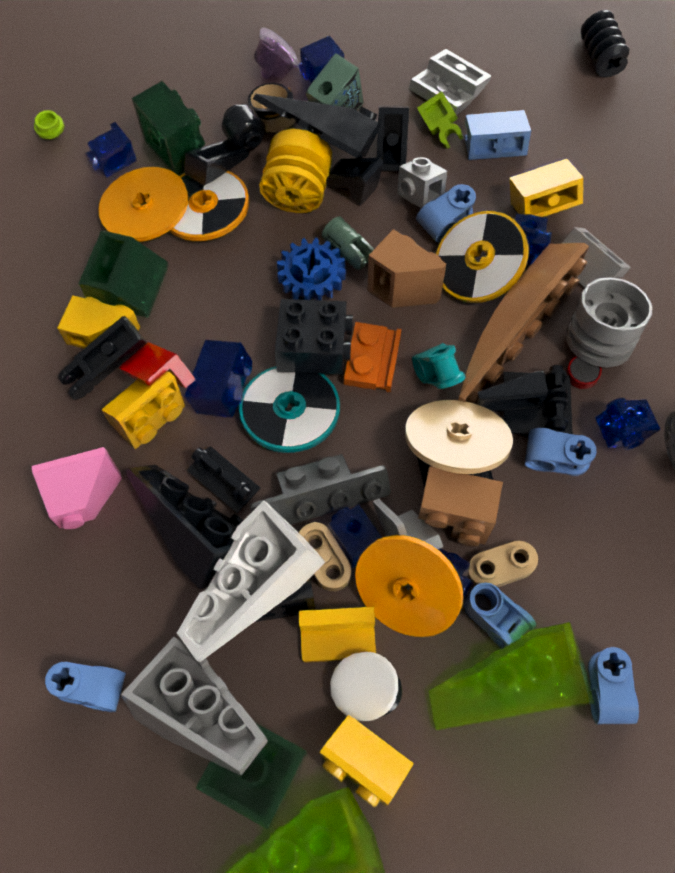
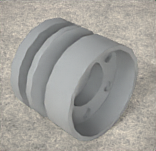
M607 277L592 281L583 290L576 306V311L566 330V341L570 350L579 359L593 366L608 368L623 364L630 358L652 316V303L644 291L637 285L624 279Z

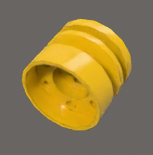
M301 129L282 130L275 134L270 142L266 157L267 163L263 168V175L259 183L260 193L274 207L286 212H311L319 208L323 202L326 179L329 176L332 164V150L326 141L312 132Z

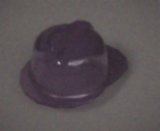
M261 28L259 31L260 41L255 51L254 59L262 67L261 74L265 79L272 75L282 79L294 67L298 68L296 53L278 34L270 29Z

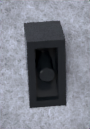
M379 105L378 122L381 123V127L377 134V157H381L384 162L382 170L399 171V166L406 164L409 107Z

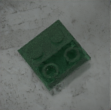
M101 230L78 284L85 297H93L102 303L112 306L117 304L124 305L134 311L135 315L149 318L169 263L133 237Z

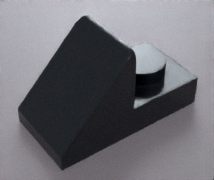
M381 157L342 158L330 170L326 184L329 188H348L357 204L361 206L376 190L384 162Z

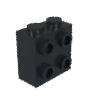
M281 299L275 345L277 372L343 374L344 361H351V341H345L346 335H352L353 315H347V301Z

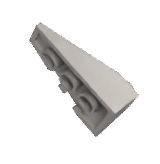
M175 637L168 642L121 694L136 721L160 737L240 776L268 742L265 735L243 706L230 693L220 676L218 677L211 668L207 659L205 658L201 662L196 661L186 645Z

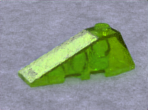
M570 622L531 630L510 645L490 654L483 661L461 671L429 690L436 730L594 704L586 668Z
M344 787L310 800L299 809L300 813L285 826H279L270 834L271 837L253 853L248 852L225 872L385 873L375 834L350 788Z

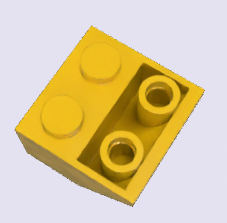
M166 371L150 386L136 380L101 410L109 424L136 449L141 444L150 442L155 437L157 430L165 423L174 421L186 405L175 377Z
M350 715L345 718L320 751L321 757L325 760L322 765L323 769L340 782H343L346 777L359 786L355 793L374 808L379 802L384 806L389 805L414 764Z

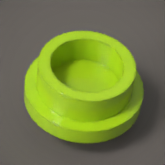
M45 110L35 117L34 129L39 137L53 139L63 132L64 122L55 112Z

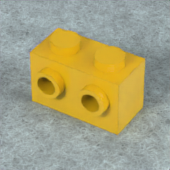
M568 159L509 178L511 205L525 223L583 204V176Z

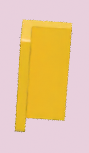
M374 607L299 611L302 661L305 663L342 661L354 653H376Z

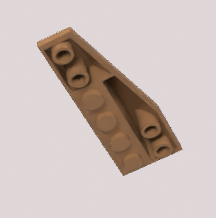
M549 244L510 288L494 311L479 339L466 372L459 401L475 404L478 392L482 391L488 382L494 384L504 371L503 364L508 359L510 361L516 359L524 347L521 343L527 337L532 339L538 333L543 324L541 320L545 315L551 317L561 304L559 299L565 293L569 296L574 291L580 281L577 277L587 265V261L584 260L589 248L587 244Z

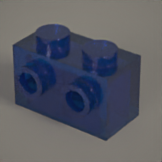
M205 340L192 374L196 380L187 387L184 395L197 414L233 418L237 405L242 401V389L246 378L252 372V359L241 342Z

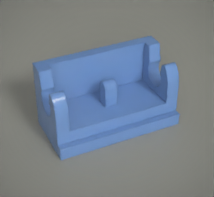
M525 110L466 115L465 124L468 134L464 135L468 160L527 155L531 128Z

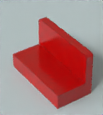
M150 342L145 344L120 366L124 374L147 386L152 385L166 371L170 372L175 377L177 384L184 388H187L196 380L176 353Z

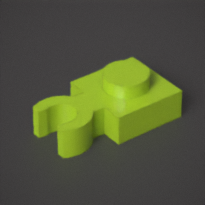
M442 91L417 107L432 135L440 131L439 138L446 149L450 148L447 141L448 135L455 133L460 140L463 139L460 127L453 123L458 117Z

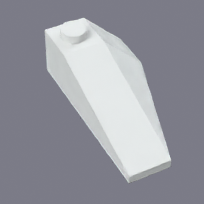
M263 501L236 528L231 537L234 540L225 558L223 560L219 558L214 567V570L217 572L206 591L199 593L177 632L196 661H203L296 592L325 563L304 537L266 501Z

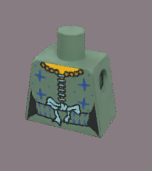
M335 53L307 89L308 102L357 110L364 103L359 68Z

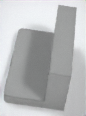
M574 227L562 242L585 243L589 246L584 257L587 265L577 277L580 279L579 283L584 287L599 278H621L631 268L585 228Z
M379 498L372 501L385 536H410L425 541L436 549L443 547L439 534L426 524L424 520L418 519L419 515L413 510L397 516Z

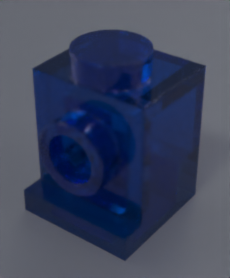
M116 122L110 124L111 130L89 141L87 144L90 151L85 153L91 166L95 170L99 168L106 178L137 161L131 140Z

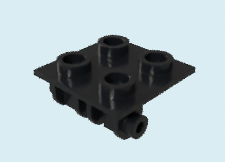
M553 365L549 368L550 371L544 374L548 393L540 408L504 411V421L512 434L529 435V431L534 428H547L556 432L573 434L570 376L563 370V366ZM503 372V383L530 373Z

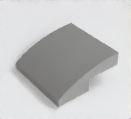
M444 49L430 58L428 68L411 79L409 90L427 101L442 91L454 112L458 115L485 88L491 79V75L449 50Z

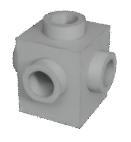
M417 157L413 161L399 166L397 194L410 201V203L422 208L445 193L447 171L435 165L427 158Z

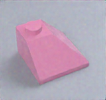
M104 447L31 466L49 518L59 528L76 529L83 526L84 522L95 519L122 479L121 472Z

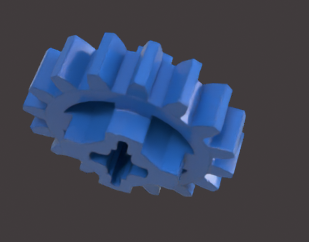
M303 238L301 246H297L292 242L290 244L291 252H281L282 260L277 261L278 282L282 283L284 293L292 291V299L297 300L302 296L304 300H310L311 298L322 300L323 295L332 299L333 289L339 291L342 289V281L346 278L345 259L340 258L339 248L331 250L329 241L319 245L318 238H314L313 243L308 244L307 240Z

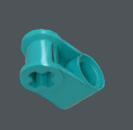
M442 343L412 357L414 370L422 383L443 389L465 380L466 376L463 371L459 370L454 356L456 352L454 345Z

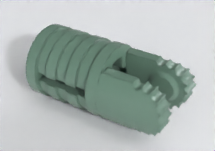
M342 217L333 218L322 231V238L325 241H329L330 246L334 249L339 248L340 255L353 268L360 270L366 266L365 263L368 264L369 254L374 248L351 228Z

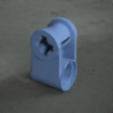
M456 185L437 199L423 206L418 212L416 220L436 242H441L444 235L455 223L473 214L472 206L476 201V193L468 185Z
M534 428L529 431L525 466L536 471H550L579 476L589 469L590 463L594 460L597 453L596 446L589 437L583 435L556 432L547 428Z
M479 583L469 592L464 600L465 613L469 618L478 624L500 648L510 654L515 652L517 649L515 644L527 630H533L537 625L536 621L526 610L515 604L492 583ZM481 594L488 597L491 602V610L484 611L478 608L475 603V595ZM515 623V627L508 633L510 627Z
M616 647L606 648L601 652H597L588 662L591 688L590 705L595 724H636L639 718V704L634 688L630 657L625 651ZM608 660L609 664H615L616 671L611 672L610 669H604L603 662Z
M59 662L48 670L45 677V685L52 695L64 702L79 704L106 712H116L126 673L103 666L92 667L71 662ZM70 676L74 679L72 685L68 684L64 688L60 686L62 680H68Z

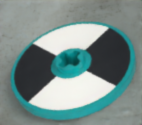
M274 366L262 371L247 384L241 395L239 412L245 431L256 443L276 452L293 453L315 447L332 433L340 415V399L334 384L324 374L277 372V367ZM288 403L294 404L291 411H285Z

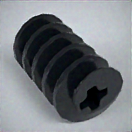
M601 10L592 14L581 27V38L591 57L592 64L595 66L596 73L601 77H612L626 68L630 49L626 45V40L622 36L618 23L614 19V14L610 10Z

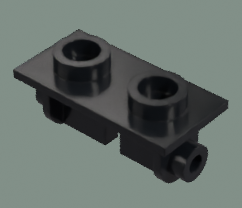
M211 446L204 450L199 447L193 452L191 458L195 461L187 469V472L237 514L261 489L260 486Z

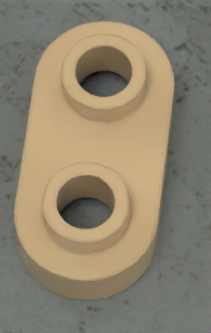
M318 522L309 523L302 527L299 534L308 543L313 539H319L322 542L319 548L314 549L325 561L313 574L318 584L327 591H339L345 588L351 579V565L330 529ZM337 569L340 572L339 577L330 579L326 575L328 570Z
M513 541L474 555L468 564V580L474 587L484 582L500 587L530 576L537 567L538 554L534 547L525 541ZM514 554H523L526 558V562H517L514 558ZM483 564L490 565L493 573L489 575L484 574L480 566Z

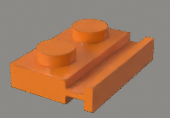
M355 322L351 341V361H347L344 385L376 390V388L386 389V392L391 393L402 329L397 328V331L389 330L385 326Z

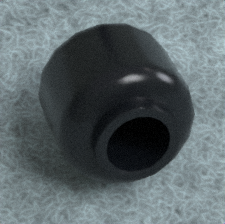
M233 105L224 113L221 124L222 131L235 148L244 147L249 150L260 145L266 131L265 123L250 105Z

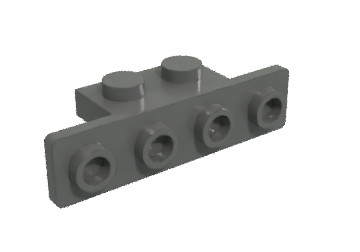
M343 454L326 457L320 461L292 467L276 473L282 495L251 503L249 507L252 513L263 501H266L292 525L389 496L391 490L386 467L381 465L351 474Z

